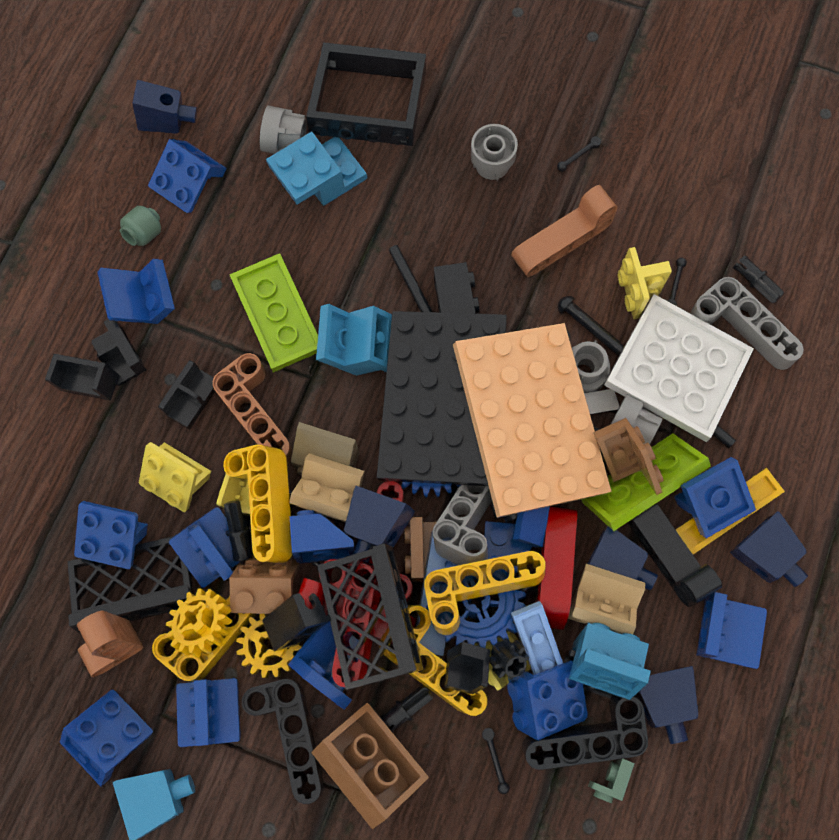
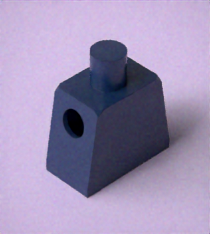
M137 80L132 104L138 130L177 134L180 132L181 121L196 123L197 107L183 105L179 90Z
M355 486L344 527V533L357 540L352 555L371 550L374 546L384 543L394 548L414 515L415 510L406 503ZM370 558L361 561L369 563Z
M779 511L766 518L730 551L736 559L766 582L771 583L784 576L793 587H797L808 577L797 564L807 551Z
M609 526L603 530L587 563L644 582L645 589L649 591L653 588L658 577L657 574L643 568L648 553L619 531H613Z
M689 666L650 675L648 684L636 694V697L643 705L645 718L649 726L652 728L665 726L670 744L688 741L684 721L698 718L693 667Z

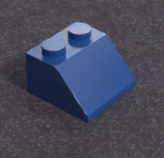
M304 510L297 512V516H289L292 554L299 564L322 562L330 559L337 560L352 555L355 549L353 540L320 513L315 514L313 510Z

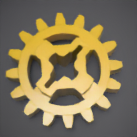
M201 588L197 590L196 596L188 592L185 602L178 600V610L170 611V614L174 616L173 620L166 622V626L172 629L166 634V637L172 640L170 645L188 657L192 654L199 658L202 651L211 654V646L215 644L220 647L222 645L219 639L220 636H228L229 634L224 629L225 625L232 623V619L226 616L232 611L226 605V599L210 589L205 592Z
M260 614V620L258 621L250 617L249 622L251 626L249 628L243 626L240 628L245 633L244 638L236 639V642L243 644V648L236 651L237 655H245L246 657L241 663L242 666L253 665L250 671L253 675L262 670V678H268L270 671H272L274 677L278 678L282 668L290 672L291 667L288 664L295 656V652L299 651L302 646L296 645L289 647V649L286 648L275 652L272 649L266 651L267 646L264 644V641L266 639L270 640L267 631L259 632L257 630L264 626L262 620L267 615ZM251 640L255 642L257 651L254 656L251 652ZM278 656L282 658L277 664L266 665L271 658Z

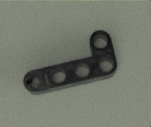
M657 503L627 522L684 605L687 607L696 605L722 588V582L717 573L707 564L700 566Z
M282 679L248 689L242 697L243 709L248 714L259 716L276 712L291 788L295 799L302 804H310L316 801L324 791V781L320 763L311 753L316 748L302 685L295 680ZM288 684L292 685L296 691L295 698L289 703L285 702L281 697L283 687ZM260 692L265 697V705L262 709L255 710L252 707L251 700L256 693ZM293 715L299 716L302 720V728L296 734L290 732L287 726L288 720ZM298 747H304L309 752V760L305 765L298 764L294 759V753ZM312 767L313 772L308 773L307 778L309 784L315 783L316 789L311 792L309 797L308 792H302L301 786L306 784L305 774L298 777L297 771H304Z
M612 694L609 701L612 722L566 728L538 741L530 736L525 737L522 743V750L527 763L534 769L544 770L642 755L648 747L647 728L642 703L636 696H633L630 699L633 702L631 710L627 713H620L621 704L628 699ZM636 732V740L631 744H625V736L628 733ZM597 737H606V743L603 747H593V742ZM575 741L576 746L574 750L568 753L561 751L565 742ZM552 743L556 754H552L551 752L553 750L551 747ZM541 746L540 755L535 756L536 747Z

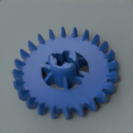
M448 561L445 562L446 568L458 566L457 564L453 565ZM498 569L492 574V577L497 581H503L509 577V573L503 569ZM469 575L461 583L466 587H469L468 584L470 583L471 587L476 585L474 580L478 579L475 576ZM436 582L432 586L436 591L432 592L441 594L447 589L448 585L444 582ZM517 590L498 593L499 601L490 600V595L478 597L476 600L482 601L481 612L475 604H471V599L459 601V603H462L465 613L462 617L460 616L458 630L453 634L446 635L445 642L448 643L455 637L457 638L456 645L461 642H467L472 645L478 643L479 647L486 648V642H490L493 646L498 643V637L502 640L504 638L509 640L507 630L517 634L511 612L526 607L524 603L518 601L526 598V593ZM489 607H498L495 614L490 618L488 614ZM448 611L442 612L438 615L437 622L440 621L442 625L449 624L453 620L454 615ZM469 616L470 618L478 619L479 622H470L465 619Z

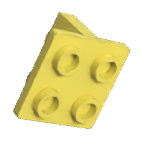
M635 247L629 248L625 258L622 260V266L618 270V281L620 286L625 288V306L627 311H631L633 319H639L649 299L654 294L658 296L661 293L672 270L669 261L641 266Z
M150 442L145 447L139 484L147 491L167 501L171 506L186 512L190 507L192 495L209 480L211 471L165 442L159 447Z

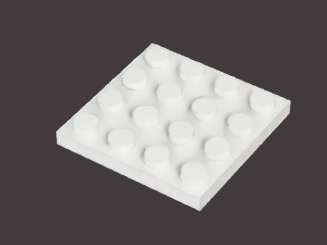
M654 294L604 386L624 397L628 394L644 402V408L707 442L712 437L754 348Z

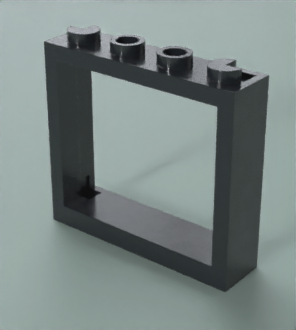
M323 42L306 115L308 132L312 131L314 135L413 146L426 75V54ZM328 70L414 79L406 121L320 112Z

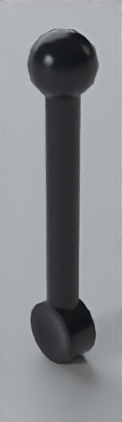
M597 136L592 137L587 146L566 161H560L557 164V169L560 172L565 171L569 164L592 148H598L601 144V139Z
M683 257L676 260L677 271L670 298L667 300L677 306L675 297L681 273L687 265V261Z
M486 728L482 731V737L487 741L498 778L497 790L500 794H507L510 786L503 777L493 742L494 731L491 728Z

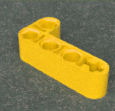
M253 445L229 452L224 459L223 465L226 474L230 477L248 480L254 557L260 562H287L292 556L289 517L291 512L285 453L281 449L265 445Z
M527 551L430 572L426 576L424 587L434 629L442 635H450L458 630L460 615L457 602L540 584L545 576V560L543 556L535 551ZM532 564L533 568L536 569V573L530 574L527 565ZM514 566H517L518 578H514ZM498 569H503L509 573V577L506 580L497 581L492 577V574ZM472 575L478 579V583L473 587H466L461 583L466 576ZM436 582H444L448 585L447 589L441 594L431 591L432 586ZM451 612L454 618L449 624L442 625L437 622L440 613Z
M229 596L228 599L226 600V601H227V602H226V605H227L228 607H230V596ZM238 613L239 620L237 624L232 627L225 625L224 629L229 634L228 636H220L219 639L222 645L220 647L217 646L211 654L202 651L199 658L192 654L188 657L175 649L174 653L167 657L164 653V646L170 641L166 637L167 633L159 635L154 640L152 645L153 654L180 679L192 682L202 680L242 633L240 628L242 626L247 627L250 623L249 618H254L257 613ZM196 659L198 671L194 675L189 676L186 671V665L190 660Z
M408 605L409 614L412 611H416L420 616L419 625L413 628L420 656L424 655L427 660L426 668L423 671L408 674L458 711L470 716L481 714L487 706V697L483 690L469 694L473 704L468 705L469 702L465 698L457 695L460 691L450 688L441 689L440 679L446 674L447 663L419 643L431 624L429 611L422 606ZM389 627L381 638V641L383 642L390 631ZM386 649L384 656L398 665L396 655Z

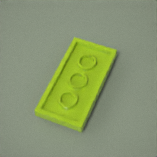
M280 253L230 274L273 372L317 354L318 334Z
M672 433L651 447L656 457L655 460H652V465H657L664 480L659 483L662 489L661 494H655L640 470L615 482L608 475L611 492L581 499L582 503L615 531L680 488V485L710 468L709 458Z

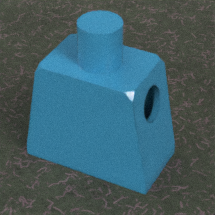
M171 769L113 782L129 840H137L146 836L184 812L181 798L195 793L192 777L186 775L174 780Z

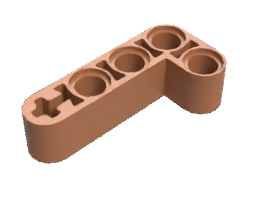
M597 185L584 194L577 209L518 245L512 251L511 257L527 277H531L609 227L617 211V205L602 186Z
M243 354L214 376L213 388L257 445L272 447L270 443L274 440L285 453L288 464L292 459L293 453L291 445L250 393L252 389L264 380L265 369L255 354ZM257 366L254 373H244L247 367ZM226 383H234V386L231 390L222 391V388ZM242 404H251V407L248 411L243 413L238 412L239 407ZM259 425H268V429L265 433H255V430Z
M95 612L77 624L85 641V644L78 648V652L91 677L107 672L144 648L131 622L109 612Z

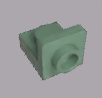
M623 758L616 759V762L611 761L605 780L609 781L607 787L591 780L589 781L588 787L595 790L593 796L611 804L613 798L622 801L635 763Z

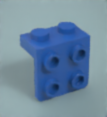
M568 661L536 675L524 671L520 676L514 677L512 680L508 677L507 689L512 698L514 709L513 722L519 731L538 741L586 720L588 713L583 684L569 679L573 661Z

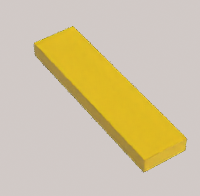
M767 468L746 482L756 508L754 512L785 492ZM754 512L708 538L700 535L694 518L677 528L676 531L691 553L695 554Z

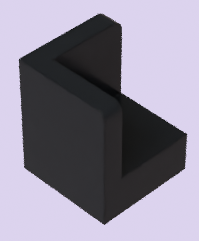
M461 642L448 650L445 687L469 694H474L486 688L488 685L490 649Z

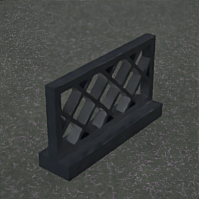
M172 537L135 546L134 560L139 553L148 552L153 557L144 569L133 564L132 568L140 572V574L130 587L120 581V578L127 570L120 567L117 573L112 576L103 570L107 564L100 563L97 566L95 564L99 562L82 558L68 561L72 614L68 615L69 627L80 633L77 627L78 622L98 611H106L131 622L169 613L171 610H178V600L185 602L188 592L193 595L195 594L192 589L190 571L180 557L177 555L173 562H170L161 556L167 547L171 546L169 539ZM158 559L169 565L159 580L149 574ZM90 565L95 570L86 582L83 583L78 580L77 568ZM176 570L183 574L184 585L171 588L165 582L173 571ZM100 573L111 579L101 594L90 587ZM148 577L156 585L150 593L141 595L135 590L144 578ZM119 584L127 591L119 601L112 602L106 597L114 586ZM87 590L98 597L91 607L80 609V600Z
M385 543L374 546L371 550L317 565L346 690L424 670L392 546ZM372 557L374 570L367 580L355 571L361 560ZM353 563L350 569L344 566ZM339 567L347 572L339 588L330 583L328 570ZM352 576L366 583L358 599L344 592ZM376 577H377L378 586L373 583L374 580L376 579ZM371 587L378 590L382 598L376 611L362 603ZM332 590H334L335 592H337L334 597H333V592H332ZM341 596L355 603L347 619L337 614L336 605ZM359 607L373 614L365 630L352 623ZM383 609L385 610L386 617L381 614ZM378 618L387 622L390 631L384 642L370 634ZM339 620L344 623L342 628L340 627ZM348 627L362 634L354 650L344 644L343 636ZM367 638L381 646L373 662L359 654ZM391 639H392L394 648H392L391 646H389V643H390ZM386 649L396 655L399 669L386 671L378 666ZM347 652L351 654L349 660L347 657ZM358 658L370 667L363 679L353 681L350 668L355 659ZM374 670H377L381 673L378 675L371 676Z

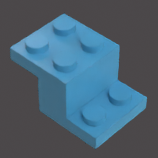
M312 131L266 159L270 169L297 205L315 194L324 206L367 179V173L339 137H333L324 144H321Z
M331 304L322 305L320 309L316 360L356 376L379 370L387 372L392 314L375 306L348 313Z
M587 623L573 642L571 650L576 652L569 679L630 700L648 684L651 671L644 669L649 644L640 641V638L633 634L613 632L604 624Z

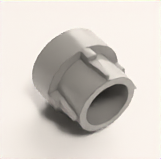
M268 105L263 115L260 130L261 151L275 154L305 136L307 130L305 115L293 113V110Z
M488 124L475 132L471 142V162L473 168H476L482 177L498 181L499 178L508 172L515 162L518 143L515 134L509 128L500 124Z
M596 340L594 342H582L572 347L583 391L584 393L599 391L610 374L608 355L605 349L597 344ZM587 365L591 368L592 373L583 372L578 366Z
M627 394L611 424L627 418L633 428L638 426L645 443L648 442L650 444L663 418L644 408V402Z

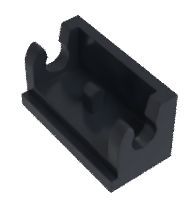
M298 593L292 595L262 620L274 652L301 644L331 621L329 615L325 614L319 598L314 593L309 596L312 609L306 607L305 600Z

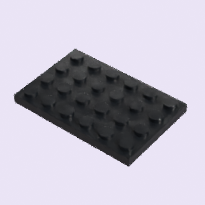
M392 311L377 469L378 480L489 486L453 344L460 340L506 333L507 315Z

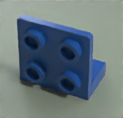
M169 139L148 186L184 212L191 213L207 179L223 177L227 168L189 142Z
M152 259L140 272L100 268L98 270V277L109 320L158 324L175 309L163 260Z
M714 592L705 598L696 655L758 669L767 610L727 600V594Z
M329 621L308 638L288 665L312 686L345 710L352 699L343 693L345 687L338 686L332 677L336 644ZM351 635L349 644L354 650L359 640Z
M110 690L63 728L60 744L101 787L111 778L114 768L152 735L153 730L115 690Z

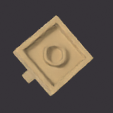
M309 453L304 461L302 477L291 493L290 504L305 510H313L317 514L320 513L323 516L346 523L355 486L361 487L365 471Z
M586 564L571 603L568 619L586 625L587 623H601L608 626L613 632L633 634L636 628L637 608L645 591V583Z

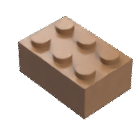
M368 702L311 752L372 829L385 821L429 778Z

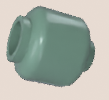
M136 206L121 218L120 233L129 244L145 246L160 234V216L152 208Z

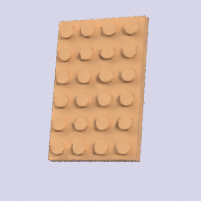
M565 323L460 340L453 344L497 518L611 492L600 448L593 434L595 430Z

